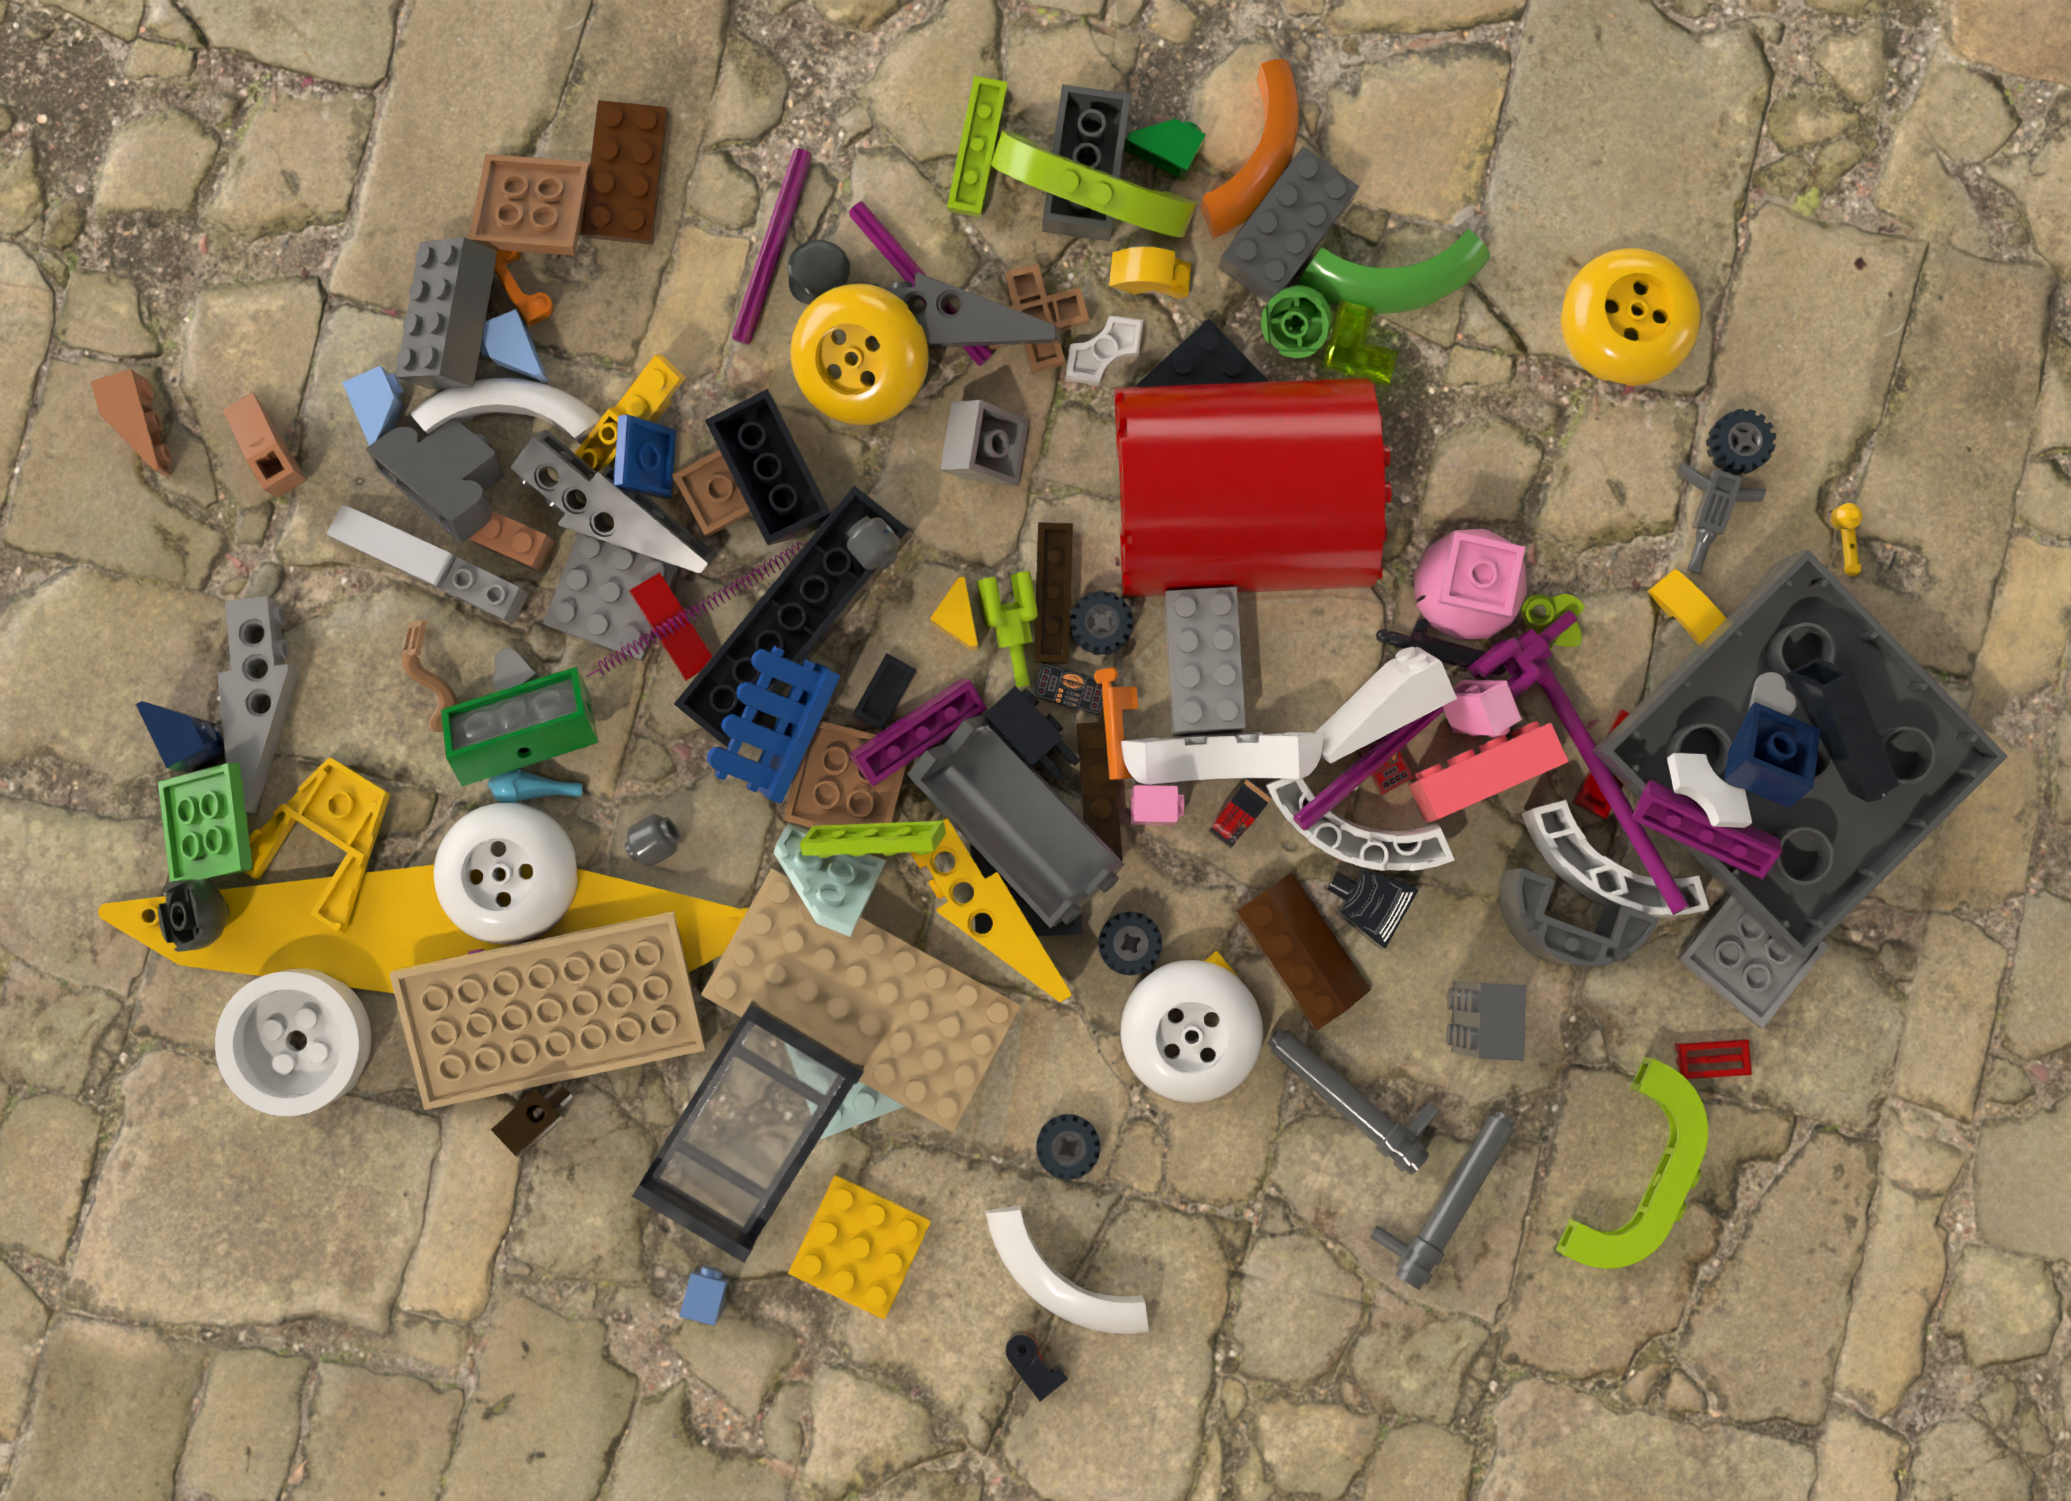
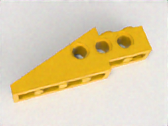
M949 819L943 820L946 834L935 851L923 855L910 852L918 867L921 869L927 866L933 876V879L929 880L928 883L938 900L945 896L948 901L937 908L936 911L1061 1003L1072 996L998 872L984 879ZM941 853H950L955 857V866L949 872L938 871L935 866V860ZM960 883H968L974 889V896L967 903H960L954 897V889ZM980 913L988 914L993 921L991 930L985 934L977 933L972 927L973 918Z

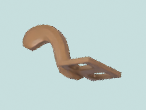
M427 621L409 622L403 653L401 654L402 666L406 674L414 681L436 693L438 706L431 715L428 726L433 732L440 733L443 732L441 709L457 705V698L448 683L439 676L424 669L420 664V658L416 657L420 656Z

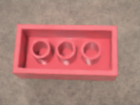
M1537 720L1510 732L1513 739L1509 741L1506 735H1503L1478 746L1481 751L1480 754L1475 755L1473 749L1446 760L1449 765L1448 768L1443 769L1439 763L1414 774L1417 781L1408 786L1425 823L1443 818L1569 762L1552 724L1548 723L1540 727Z

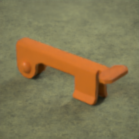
M495 250L497 251L494 273L527 326L531 327L548 318L553 312L550 297L542 292L525 295L506 267V265L521 258L520 252Z
M1114 667L1096 670L1094 674L1096 683L1102 684L1103 687L1102 697L1109 780L1133 778L1124 763L1121 741H1125L1122 711L1138 708L1137 688L1135 686L1111 687V682L1116 681L1118 677V671Z

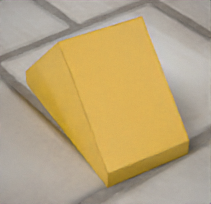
M965 577L957 578L931 616L930 622L969 650L975 651L979 649Z

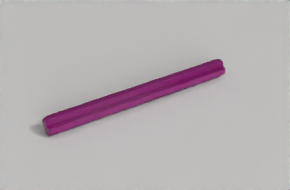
M801 148L793 150L732 333L733 340L745 345L751 343L812 160L811 153Z
M864 202L855 204L849 211L852 220L906 282H912V287H915V273L926 274ZM948 301L946 306L947 313L949 315L957 313L958 311ZM962 346L979 366L985 364L992 357V351L988 346Z
M1443 706L1384 737L1295 814L1294 821L1304 831L1312 827L1444 712Z

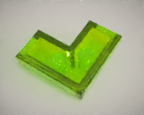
M1340 300L1321 368L1355 378H1368L1373 383L1388 387L1399 351L1365 342L1374 309Z

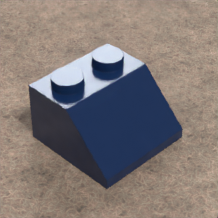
M144 701L135 704L166 768L193 773L225 757L223 728L220 725Z
M1754 702L1728 751L1724 781L1788 808L1792 807L1813 789L1821 729Z

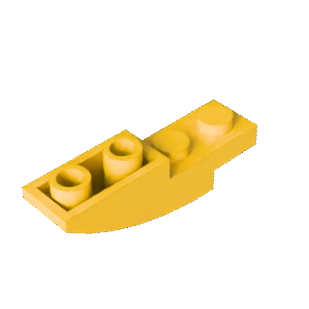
M662 354L654 355L615 407L608 408L576 450L575 454L596 472L607 465L614 468L618 416L631 415L656 423L672 402L669 399L686 377Z

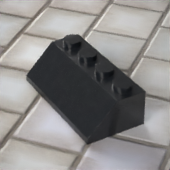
M768 389L705 420L768 546L799 538L819 529L831 513Z

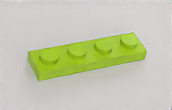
M974 75L947 204L948 212L981 218L992 167L991 162L995 152L1008 89V82Z
M943 821L812 826L799 844L803 856L817 855L820 858L842 854L858 857L872 853H882L885 856H891L902 852H915L916 854L923 855L936 850L944 838L946 830Z

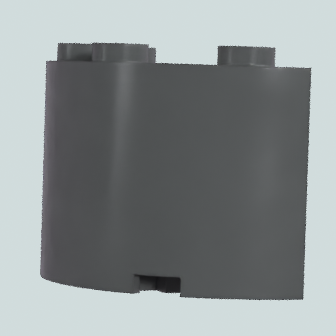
M1523 868L1506 870L1502 873L1499 899L1502 915L1509 931L1516 941L1528 952L1553 964L1564 966H1603L1612 964L1637 951L1651 936L1659 920L1655 916L1627 906H1621L1619 912L1603 907L1595 932L1592 933L1544 915L1556 880Z

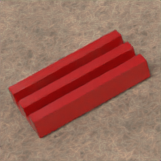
M1749 1039L1675 1043V1051L1678 1053L1676 1064L1679 1065V1073L1686 1079L1752 1075ZM1741 1047V1053L1687 1057L1686 1052L1689 1050ZM1742 1061L1743 1067L1688 1071V1064Z

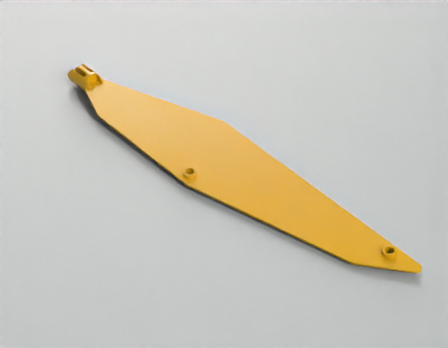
M529 864L521 866L522 878L530 879L533 876L532 866ZM434 865L364 873L344 933L336 932L309 914L332 877L218 890L229 907L227 924L221 937L210 946L198 950L177 952L174 950L177 948L175 943H167L163 938L159 926L158 907L159 904L166 902L167 896L104 903L98 909V915L102 920L179 966L264 976L297 968L322 971L339 982H344L350 988L394 993L390 973L393 970L468 955V951L484 949L487 951L511 946L492 944L475 939L459 929L450 920L437 897L434 884ZM500 867L497 870L500 874L498 879L503 881L506 877V871ZM577 868L578 884L568 911L551 930L530 941L675 911L688 971L691 972L724 954L749 907L736 908ZM474 869L471 872L470 878L473 884L478 885L483 881L484 876L480 870ZM501 892L497 900L500 901L502 907H507L511 903V896L507 892ZM151 909L156 914V918L154 921H151L149 918V912Z

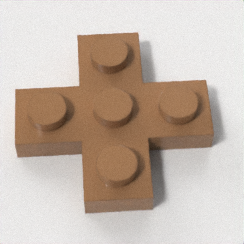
M1038 263L1004 272L1012 305L1008 306L1009 308L1054 324L1060 328V331L1089 324L1090 319L1081 287L1047 296ZM1060 343L1024 344L1032 374L1065 365V358ZM988 345V347H989L990 350H993V349H996V348H1000V347H1004V346H1008V345Z

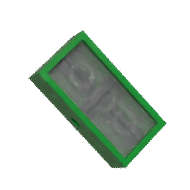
M577 666L441 709L446 759L461 786L599 743L591 695Z

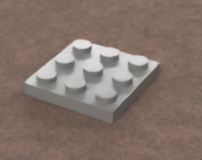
M578 532L543 624L622 653V646L628 650L627 643H630L634 647L633 640L639 642V636L645 639V633L651 636L650 630L652 629L629 593V590L659 572L671 589L679 566ZM646 635L647 640H648V642H649V644H650V643H651V639H650V637H649L648 635ZM641 639L645 651L636 642L635 645L639 655L630 645L629 648L633 658L644 661L649 647ZM623 648L625 655L630 656L627 653V651Z
M1728 894L1676 960L1758 1028H1764L1829 946L1821 941L1805 958L1788 955L1754 918Z

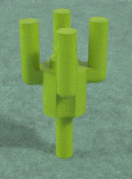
M1030 571L1010 575L1015 599L1013 603L1001 605L996 577L976 581L984 624L988 628H995L999 648L1009 646L1017 688L1030 685L1023 644L1033 642L1029 621L1035 620L1038 616Z

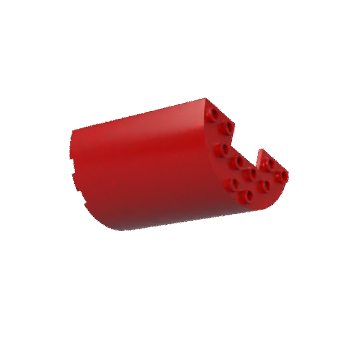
M1368 378L1114 388L1117 458H1119L1122 598L1164 596L1166 591L1228 587H1237V593L1372 588L1376 584L1377 579H1382L1383 544L1387 540L1385 503H1391L1392 498L1390 481H1385V467L1390 466L1389 445H1383L1382 414H1379L1375 383H1371Z

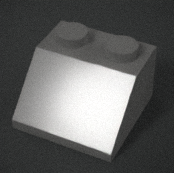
M982 400L951 402L940 470L968 480L1013 487L1018 486L1029 419Z

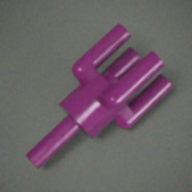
M1567 610L1539 635L1529 628L1517 639L1501 640L1471 664L1467 671L1475 679L1480 675L1486 678L1502 664L1512 675L1506 681L1513 698L1516 699L1541 678L1542 669L1539 666L1553 655L1549 644L1573 625L1577 618L1570 610Z

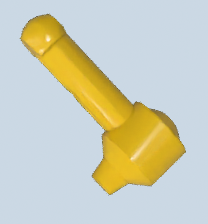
M1846 503L1833 510L1831 513V523L1837 530L1841 531L1845 566H1843L1844 573L1847 576L1855 577L1862 570V565L1859 564L1855 528L1861 523L1863 514L1857 505Z

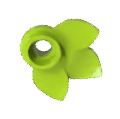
M1536 594L1524 602L1521 614L1524 622L1527 624L1526 631L1530 628L1539 635L1567 610H1570L1577 617L1583 612L1585 605L1578 598L1569 594H1560L1553 598L1543 594ZM1537 605H1542L1546 609V613L1542 618H1536L1532 614L1533 608ZM1577 622L1549 644L1550 651L1552 650L1553 643L1564 647H1576L1582 644L1581 630Z

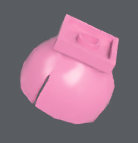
M1484 529L1451 531L1427 546L1414 572V600H1420L1421 597L1426 595L1416 606L1423 617L1428 620L1430 627L1455 640L1488 639L1511 625L1527 594L1526 567L1523 562L1525 547L1511 544L1508 540Z

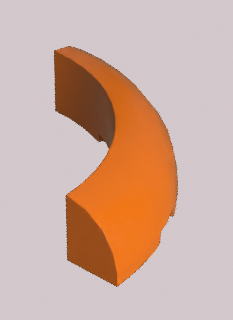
M1274 59L1260 65L1257 81L1264 106V129L1255 152L1246 165L1228 182L1203 195L1200 209L1212 239L1230 232L1248 220L1289 166L1298 134L1299 106L1294 76L1289 61L1286 59Z

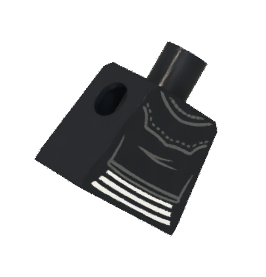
M1366 869L1360 870L1354 881L1336 871L1326 890L1343 899L1336 913L1379 949H1386L1419 891L1412 886Z

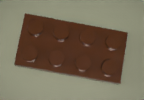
M598 100L582 227L584 238L653 245L668 119L666 107Z

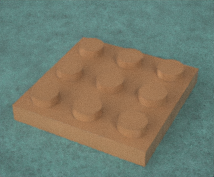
M485 154L468 239L493 250L575 256L587 193L589 162Z
M820 721L795 773L783 821L809 828L818 825L893 823L907 764L873 787L854 764L849 754L876 735Z

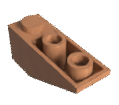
M130 369L90 381L99 414L153 470L165 477L171 476L168 464L172 463V457L168 447L161 440L159 431L163 430V425L158 413L153 411L150 399L154 397V393L148 379Z
M254 392L223 409L245 460L265 491L279 498L307 480Z

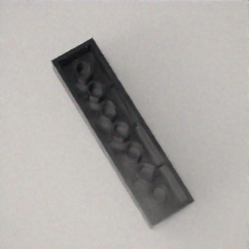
M855 485L674 703L676 707L726 747H728L731 737L723 732L721 727L722 721L731 714L741 717L746 707L737 698V688L744 682L757 684L761 672L755 669L751 663L753 654L760 649L771 652L773 647L776 646L784 650L782 657L802 665L805 659L810 660L884 571L880 567L866 570L847 548L849 539L847 533L850 528L866 516L870 519L882 518L900 540L899 547L895 551L896 554L911 538L910 530ZM772 677L767 689L781 695L790 684ZM757 710L753 722L758 723L766 713Z

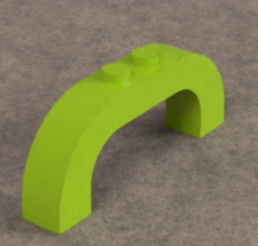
M1006 129L1002 130L991 162L992 167L1025 184L1124 222L1170 236H1186L1197 202L1166 190L1160 192L1136 185L1043 149L1036 145L1037 141Z
M1643 1058L1629 1089L1651 1099L1663 1110L1669 1125L1668 1142L1637 1211L1628 1223L1615 1230L1600 1231L1571 1218L1569 1219L1555 1251L1587 1266L1603 1269L1621 1268L1635 1264L1652 1254L1667 1238L1674 1222L1680 1221L1687 1206L1684 1200L1689 1189H1694L1701 1177L1699 1167L1703 1161L1708 1144V1120L1704 1105L1695 1088L1683 1075L1654 1058Z

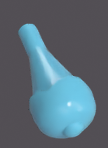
M520 768L491 777L488 781L493 797L500 803H517L521 800L552 795L582 796L583 785L581 783L554 781L521 770Z

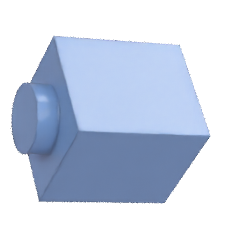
M702 1266L701 1270L695 1269L690 1274L679 1317L715 1326L720 1319L730 1278L722 1276L723 1271L715 1267Z

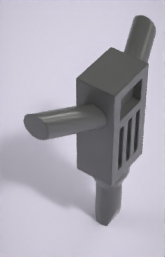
M1682 462L1678 469V475L1703 491L1692 527L1697 529L1696 544L1687 571L1700 574L1710 545L1714 542L1717 535H1723L1734 502H1761L1764 499L1766 489H1739L1743 477L1715 469L1710 472L1707 478Z

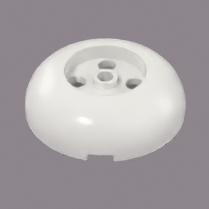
M508 802L480 807L458 820L445 835L439 846L434 864V884L438 900L450 920L459 929L475 939L500 945L518 944L533 940L551 930L564 917L574 899L578 884L575 850L562 827L553 818L537 808ZM497 841L503 842L506 846V852L501 857H497L492 851ZM524 864H529L533 868V876L530 879L522 878L521 866ZM500 867L506 871V877L503 881L498 879L500 874L497 870ZM474 869L480 870L484 876L483 881L478 885L473 884L470 878L471 872ZM501 892H507L511 896V903L507 907H502L500 901L497 900Z
M1184 960L1159 967L1137 984L1125 1004L1121 1018L1120 1035L1125 1058L1131 1070L1144 1085L1165 1098L1179 1102L1197 1103L1219 1098L1235 1089L1246 1079L1255 1066L1260 1054L1263 1040V1025L1260 1010L1254 996L1236 975L1210 962ZM1178 1008L1183 1012L1184 1016L1180 1022L1174 1023L1169 1020L1168 1013L1171 1009ZM1209 1012H1214L1219 1016V1023L1215 1026H1207L1204 1022V1016ZM1195 1030L1199 1036H1196L1194 1041H1189L1187 1036H1185L1187 1031ZM1173 1043L1179 1047L1180 1053L1170 1058L1166 1056L1164 1049L1168 1044ZM1207 1047L1212 1048L1216 1053L1215 1058L1208 1062L1203 1061L1200 1057L1202 1049Z

